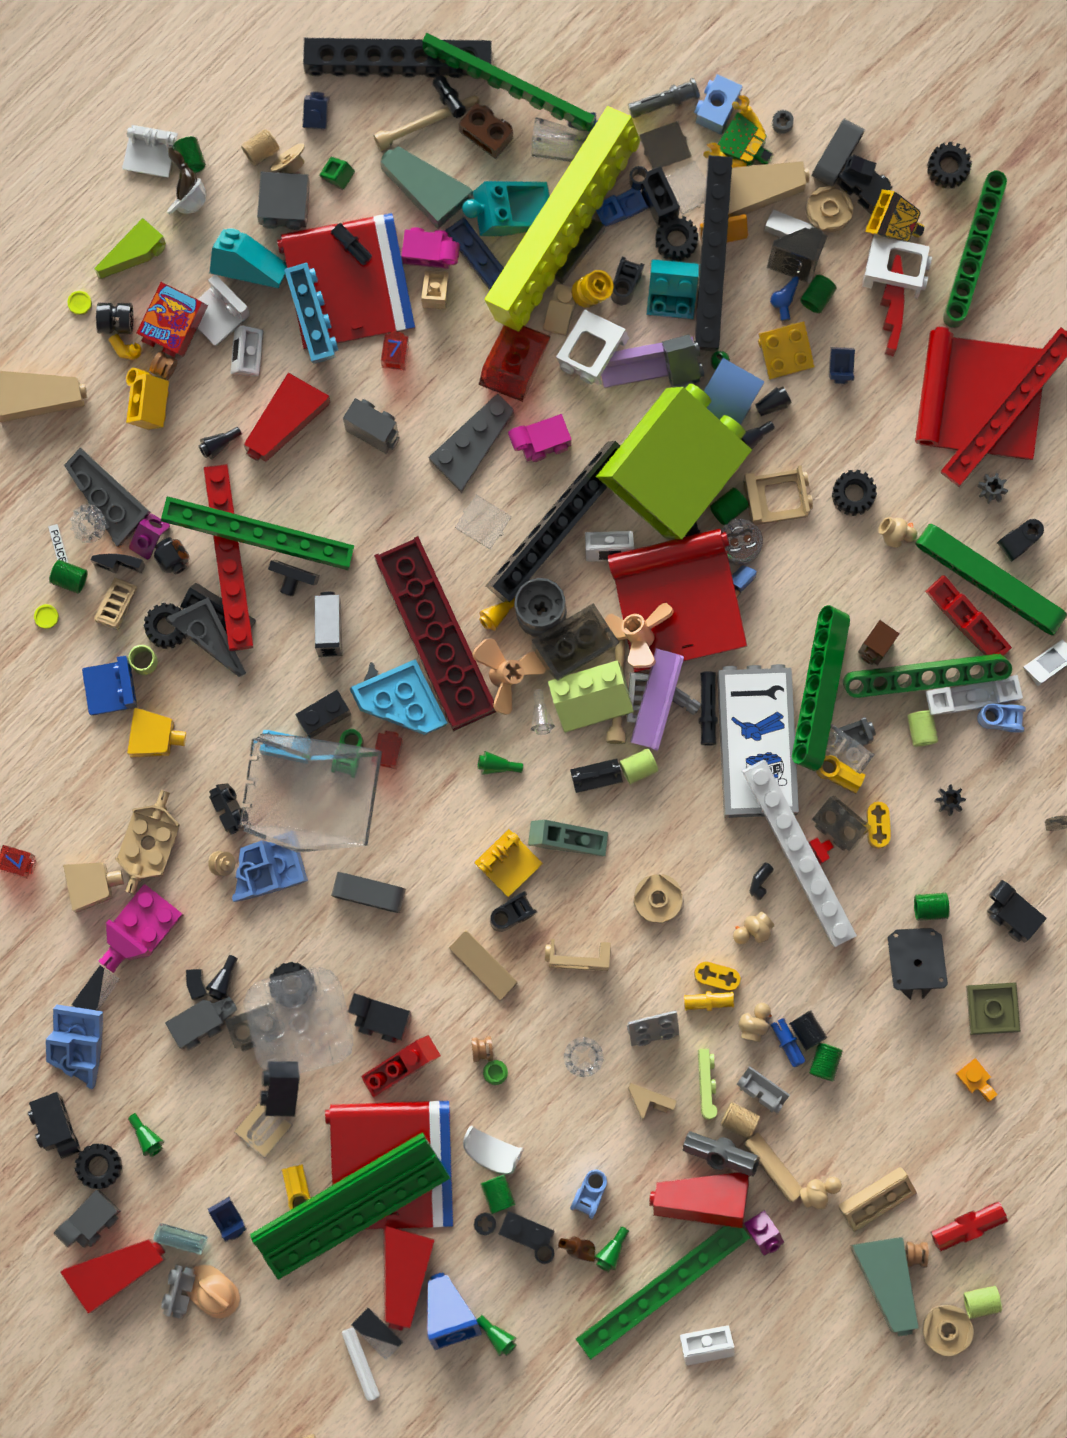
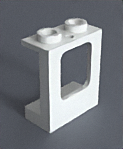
M874 235L862 287L872 289L873 282L876 281L916 290L914 298L918 299L920 291H925L928 277L924 276L925 270L929 271L932 257L928 256L930 247ZM895 249L920 255L922 261L919 276L912 277L888 271L887 264L890 251Z
M584 310L556 356L560 369L570 375L572 373L579 375L588 384L592 385L595 383L601 386V374L619 344L625 346L629 337L626 329ZM584 332H588L606 342L592 367H586L569 358L571 351Z

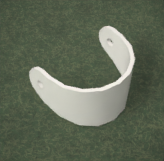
M473 1126L469 1127L463 1140L465 1152L475 1162L499 1174L509 1175L514 1173L524 1151L523 1148L505 1143Z

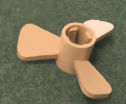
M663 603L656 608L646 621L639 614H631L624 620L614 614H609L604 620L602 636L608 642L629 639L632 644L628 656L629 664L634 668L652 667L656 661L649 648L654 641V633L651 629L671 617L674 610L667 603Z
M491 638L482 641L473 651L474 660L490 668V680L495 686L499 687L493 706L496 712L504 715L510 714L512 711L511 685L519 683L524 675H540L546 672V666L538 653L529 652L518 661H506L496 641Z

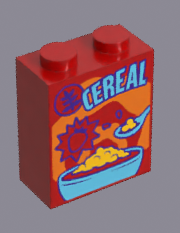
M160 282L136 334L143 337L141 342L152 347L158 344L163 347L162 352L174 358L176 354L184 357L208 305Z

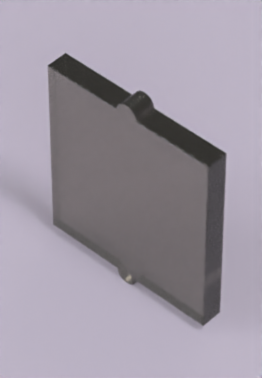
M678 121L639 135L645 149L644 155L648 157L652 169L659 166L665 167L692 156L686 143L687 137L683 135Z

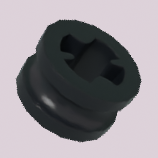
M480 1213L474 1220V1228L481 1235H489L496 1228V1220L489 1213ZM486 1216L488 1221H492V1227H488V1231H483L482 1227L478 1226V1220L482 1221L481 1217Z

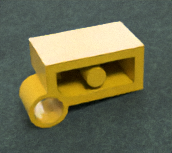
M131 368L126 376V383L128 386H131L126 423L147 430L164 427L169 381L152 376L149 372Z

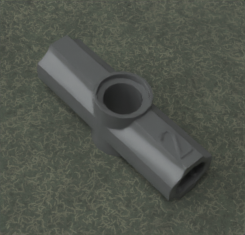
M689 1131L683 1144L684 1152L705 1159L708 1165L715 1170H723L727 1167L753 1177L760 1163L758 1155L736 1148L730 1139L724 1137L716 1141Z

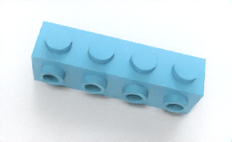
M303 263L284 269L312 363L316 364L336 358L334 352L339 350L335 337L330 338L328 329L332 328L328 314L323 315L321 306L325 305L321 291L316 292L314 283L318 282L314 268L309 269L308 263Z

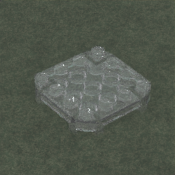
M322 967L300 970L260 980L248 989L243 1000L255 1059L263 1071H267L268 1061L298 1062L299 1073L335 1065L351 1054L353 1032L343 989L338 977L331 970Z

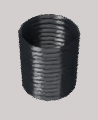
M811 1010L789 1023L798 1040H800L799 1042L804 1046L805 1051L828 1037Z

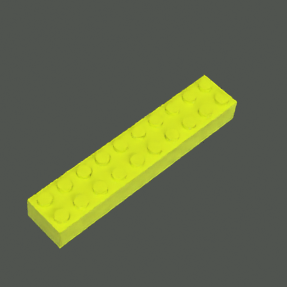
M609 106L606 107L484 300L495 321L518 332L523 325L528 323L530 314L535 306L540 304L543 293L554 282L556 272L566 263L567 255L578 244L579 236L590 225L593 214L602 206L605 195L614 187L617 176L626 168L629 157L640 145V137L630 115Z

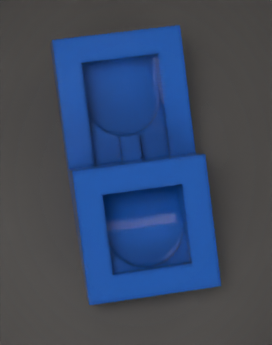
M631 188L619 196L613 195L605 199L602 206L596 212L601 222L607 227L628 219L649 207L642 191Z

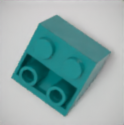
M652 259L646 315L694 319L699 264Z

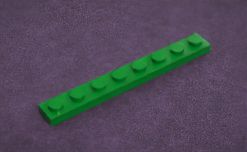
M429 33L425 34L422 40L423 50L430 57H439L445 60L449 66L456 69L459 67L475 79L480 77L486 80L491 87L495 89L502 88L508 91L509 95L515 99L520 100L522 98L528 101L532 107L550 112L558 120L565 119L571 122L572 126L578 130L583 131L585 129L589 132L591 131L595 115Z
M168 496L166 497L160 520L168 524L348 570L350 567L354 545Z
M723 1226L576 1338L577 1342L591 1360L750 1239V1236L744 1228Z

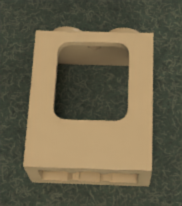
M802 465L798 466L797 470L755 476L754 473L744 475L745 494L749 504L750 521L753 526L808 517L810 509H813L812 497L807 495L806 486H809L807 472H803ZM795 482L798 487L801 506L797 509L770 512L767 506L765 487Z
M551 939V945H546L545 962H549V968L608 971L611 943H600L599 958L554 955L555 939Z

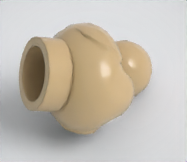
M887 517L881 522L878 529L879 533L883 535L886 545L894 548L900 547L903 540L905 542H913L917 538V530L913 527V523L907 524L902 518L892 519Z
M760 912L757 916H748L744 921V927L736 926L733 939L738 944H745L750 939L751 934L756 938L757 943H763L770 938V930L775 925L765 913Z
M759 1003L755 1006L754 1014L756 1018L751 1017L749 1013L742 1015L738 1022V1026L742 1031L741 1038L760 1042L761 1036L768 1032L769 1025L765 1019L772 1017L770 1006L766 1003Z
M829 1177L825 1183L819 1179H813L806 1188L800 1190L804 1206L806 1208L825 1209L828 1204V1193L837 1194L840 1192L842 1183L837 1177Z

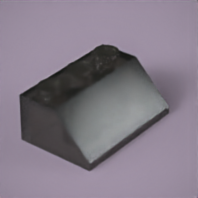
M805 227L774 240L767 268L793 278L798 276L799 280L811 283L821 259L827 235L817 228L808 229Z
M594 603L532 640V648L557 681L619 644V641Z

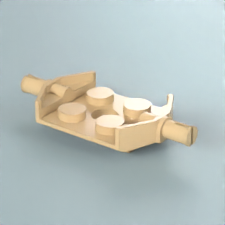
M160 790L157 802L154 805L132 809L133 814L119 854L115 857V860L129 874L130 879L125 890L127 893L135 895L138 883L142 879L163 876L180 824L166 811L167 807L165 806L170 794L167 791ZM146 837H153L155 839V846L150 850H145L142 846V841Z

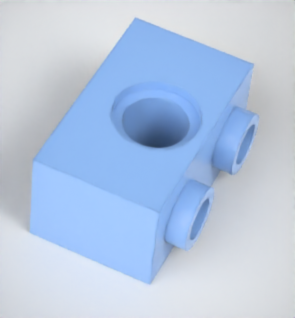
M718 74L714 81L709 80L704 91L707 95L704 101L700 100L694 111L697 114L696 123L722 134L734 109L732 102L738 101V95H741L742 85ZM719 100L723 105L716 107L711 102Z

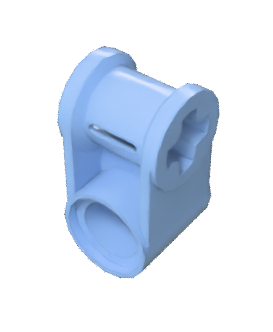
M988 704L979 711L977 720L986 729L1015 733L1024 732L1025 727L1022 726L1023 712H1026V707L1021 705ZM986 711H992L995 714L994 722L987 720L985 717Z
M595 1169L587 1173L570 1207L571 1210L577 1209L589 1215L590 1219H593L607 1184L606 1175L601 1170ZM599 1174L603 1178V1184L599 1188L590 1186L588 1180L591 1175ZM580 1201L585 1202V1203L591 1205V1207H589V1206H587V1205H585V1204L580 1203Z

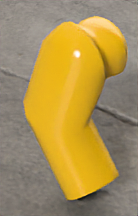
M114 334L108 339L120 358L135 360L140 357L142 348L138 343H134V345L124 344L119 334Z

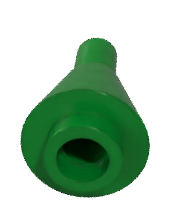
M484 751L483 755H479L477 769L481 770L482 775L506 771L522 773L523 763L510 762Z
M136 1113L130 1115L128 1120L136 1130L135 1133L143 1155L153 1157L161 1152L164 1140L144 1125Z
M621 1226L614 1239L594 1257L597 1261L596 1265L606 1272H609L610 1269L616 1270L622 1243L629 1233L628 1229Z
M483 1315L477 1319L478 1325L486 1332L487 1337L499 1356L503 1354L508 1356L516 1348L517 1345L514 1342L517 1338L496 1325L493 1326Z

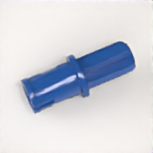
M785 1018L778 1020V1023H772L770 1026L780 1042L779 1047H783L793 1067L802 1065L805 1062V1058L796 1042L797 1037H793Z

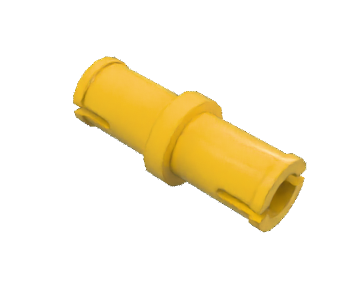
M708 991L706 994L684 995L685 1011L695 1009L712 1011V1008H733V992L711 994V991Z

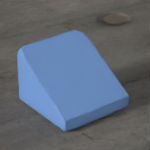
M745 565L741 566L732 575L735 590L738 589L742 592L756 578L757 571Z

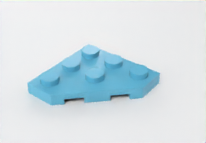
M416 659L350 688L360 711L420 734L426 735L448 724Z

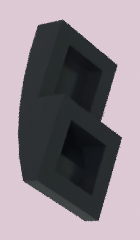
M98 554L91 557L93 565L115 574L120 565L141 574L145 567L142 559L128 555Z

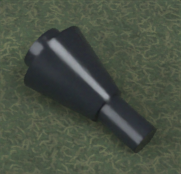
M768 421L759 428L748 430L741 440L753 449L764 435L775 429L774 424Z
M235 427L225 434L221 433L201 438V444L198 445L199 450L205 458L209 457L213 460L230 441L241 436L242 433L238 427Z
M229 955L223 969L207 985L206 989L209 991L208 995L210 997L222 1000V998L229 996L232 971L238 960L237 957Z

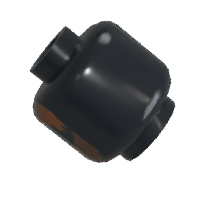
M169 537L155 546L154 558L163 572H173L176 575L187 568L185 564L190 556L180 540Z

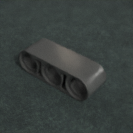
M844 118L811 176L831 187L834 186L865 129Z
M337 872L331 896L400 913L406 889Z

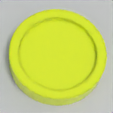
M75 291L68 297L67 304L72 313L83 315L90 310L92 301L86 292Z
M48 604L39 606L34 613L36 624L43 629L54 627L59 619L57 610Z

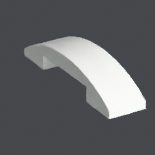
M1018 675L1009 676L1007 679L954 688L945 687L925 692L930 715L984 708L988 704H1004L1023 699Z

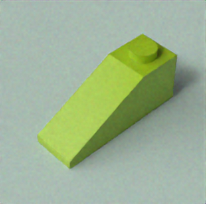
M142 218L94 268L97 276L102 279L150 261L154 256H159L165 249L166 241L164 236Z

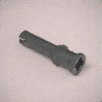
M691 78L690 82L678 86L675 84L671 85L669 90L629 103L628 108L632 118L668 105L674 104L679 106L683 101L692 98L699 99L700 93L695 79Z

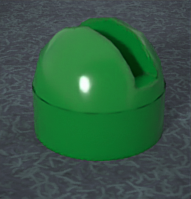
M717 351L712 355L711 366L713 369L716 370L721 362L716 357L718 355L722 359L730 361V357L726 352Z

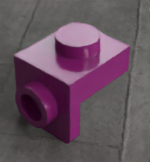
M765 1210L744 1223L763 1256L777 1251L784 1244L780 1232Z

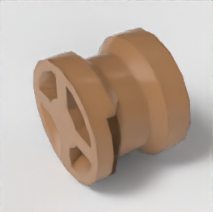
M159 351L151 362L149 372L153 374L158 373L162 379L168 381L176 369L178 360L168 358L164 352Z
M486 1036L485 1039L481 1040L471 1038L473 1062H479L481 1059L493 1061L491 1036ZM486 1043H489L490 1054L486 1053Z
M906 1242L905 1253L908 1267H912L914 1264L927 1267L928 1243L921 1242L917 1245L913 1242Z

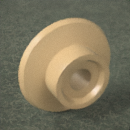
M304 144L295 145L284 152L273 162L270 170L276 172L282 169L284 173L291 174L299 170L305 163L301 157L305 149Z

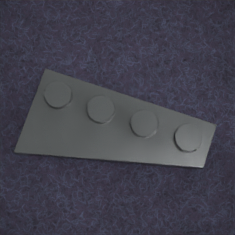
M497 393L429 456V460L461 493L471 476L476 472L484 456L491 449L496 438L514 413V409Z
M79 448L65 463V468L101 520L100 522L112 537L115 545L119 548L135 531L138 524L151 512L82 448Z

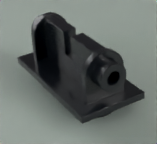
M618 759L570 769L576 793L623 782Z
M229 783L217 784L216 788L209 791V798L216 812L223 809L226 811L219 816L226 832L229 831L230 835L237 833L240 828L249 827L247 815L240 808L236 800V792Z

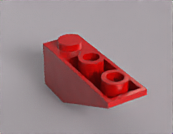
M427 1035L414 1041L366 1072L361 1078L371 1095L375 1097L441 1057L430 1036Z

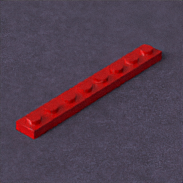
M1062 327L1058 329L941 470L940 473L956 486L960 487L1066 360V330Z
M227 464L204 467L209 507L234 514ZM213 535L229 652L252 649L253 640L239 542Z

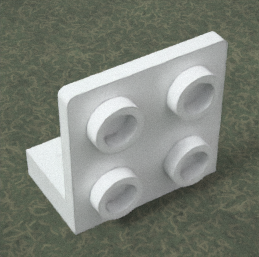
M213 275L208 280L210 288L198 298V300L207 304L208 307L197 329L214 346H217L250 316L248 307L217 275Z

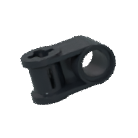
M622 256L613 281L614 288L611 299L614 303L626 305L630 302L636 285L642 276L645 264L641 263L639 265L626 260V257ZM624 288L628 293L622 295L617 293L616 290Z
M1029 519L1001 538L997 544L1012 562L1038 541L1044 533V526L1037 519ZM1035 528L1036 532L1029 535L1027 533L1029 529Z
M526 891L514 896L505 904L492 911L490 925L494 930L498 932L506 931L538 913L536 909L532 908L526 898ZM502 913L507 916L508 922L505 925H498L495 923L494 917Z

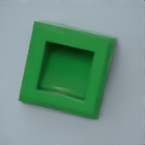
M330 157L319 177L344 190L354 175L355 170L348 162Z

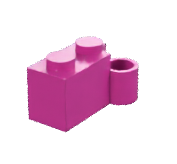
M417 227L411 228V230L405 229L401 254L402 264L449 269V265H456L458 263L460 244L452 241V238L448 237L446 231L436 230L433 233L425 232L424 229Z
M562 414L528 426H519L508 432L514 451L522 450L526 462L530 460L533 462L541 461L546 458L547 454L553 452L555 454L563 453L569 449L568 447L571 446L572 442Z

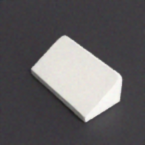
M773 209L764 231L808 248L816 227Z
M729 1325L680 1335L686 1365L733 1357L735 1355Z

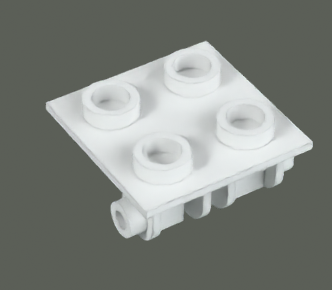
M131 125V128L127 130V137L129 139L122 170L169 178L172 160L169 158L168 149L176 142L178 133Z

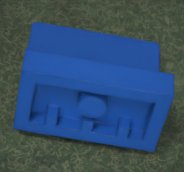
M127 656L117 657V662L82 669L88 711L91 716L138 708L132 669Z

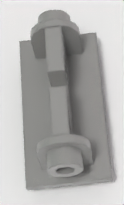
M750 1066L737 1082V1085L740 1087L739 1090H743L752 1098L757 1096L760 1099L758 1102L768 1108L770 1112L778 1113L790 1096Z
M176 1264L175 1269H171L169 1273L168 1284H170L168 1294H165L163 1297L161 1309H164L163 1314L170 1317L171 1312H173L172 1317L182 1319L183 1314H186L190 1297L181 1295L182 1290L192 1291L196 1275L194 1274L195 1269L185 1267L184 1271H182L183 1267Z

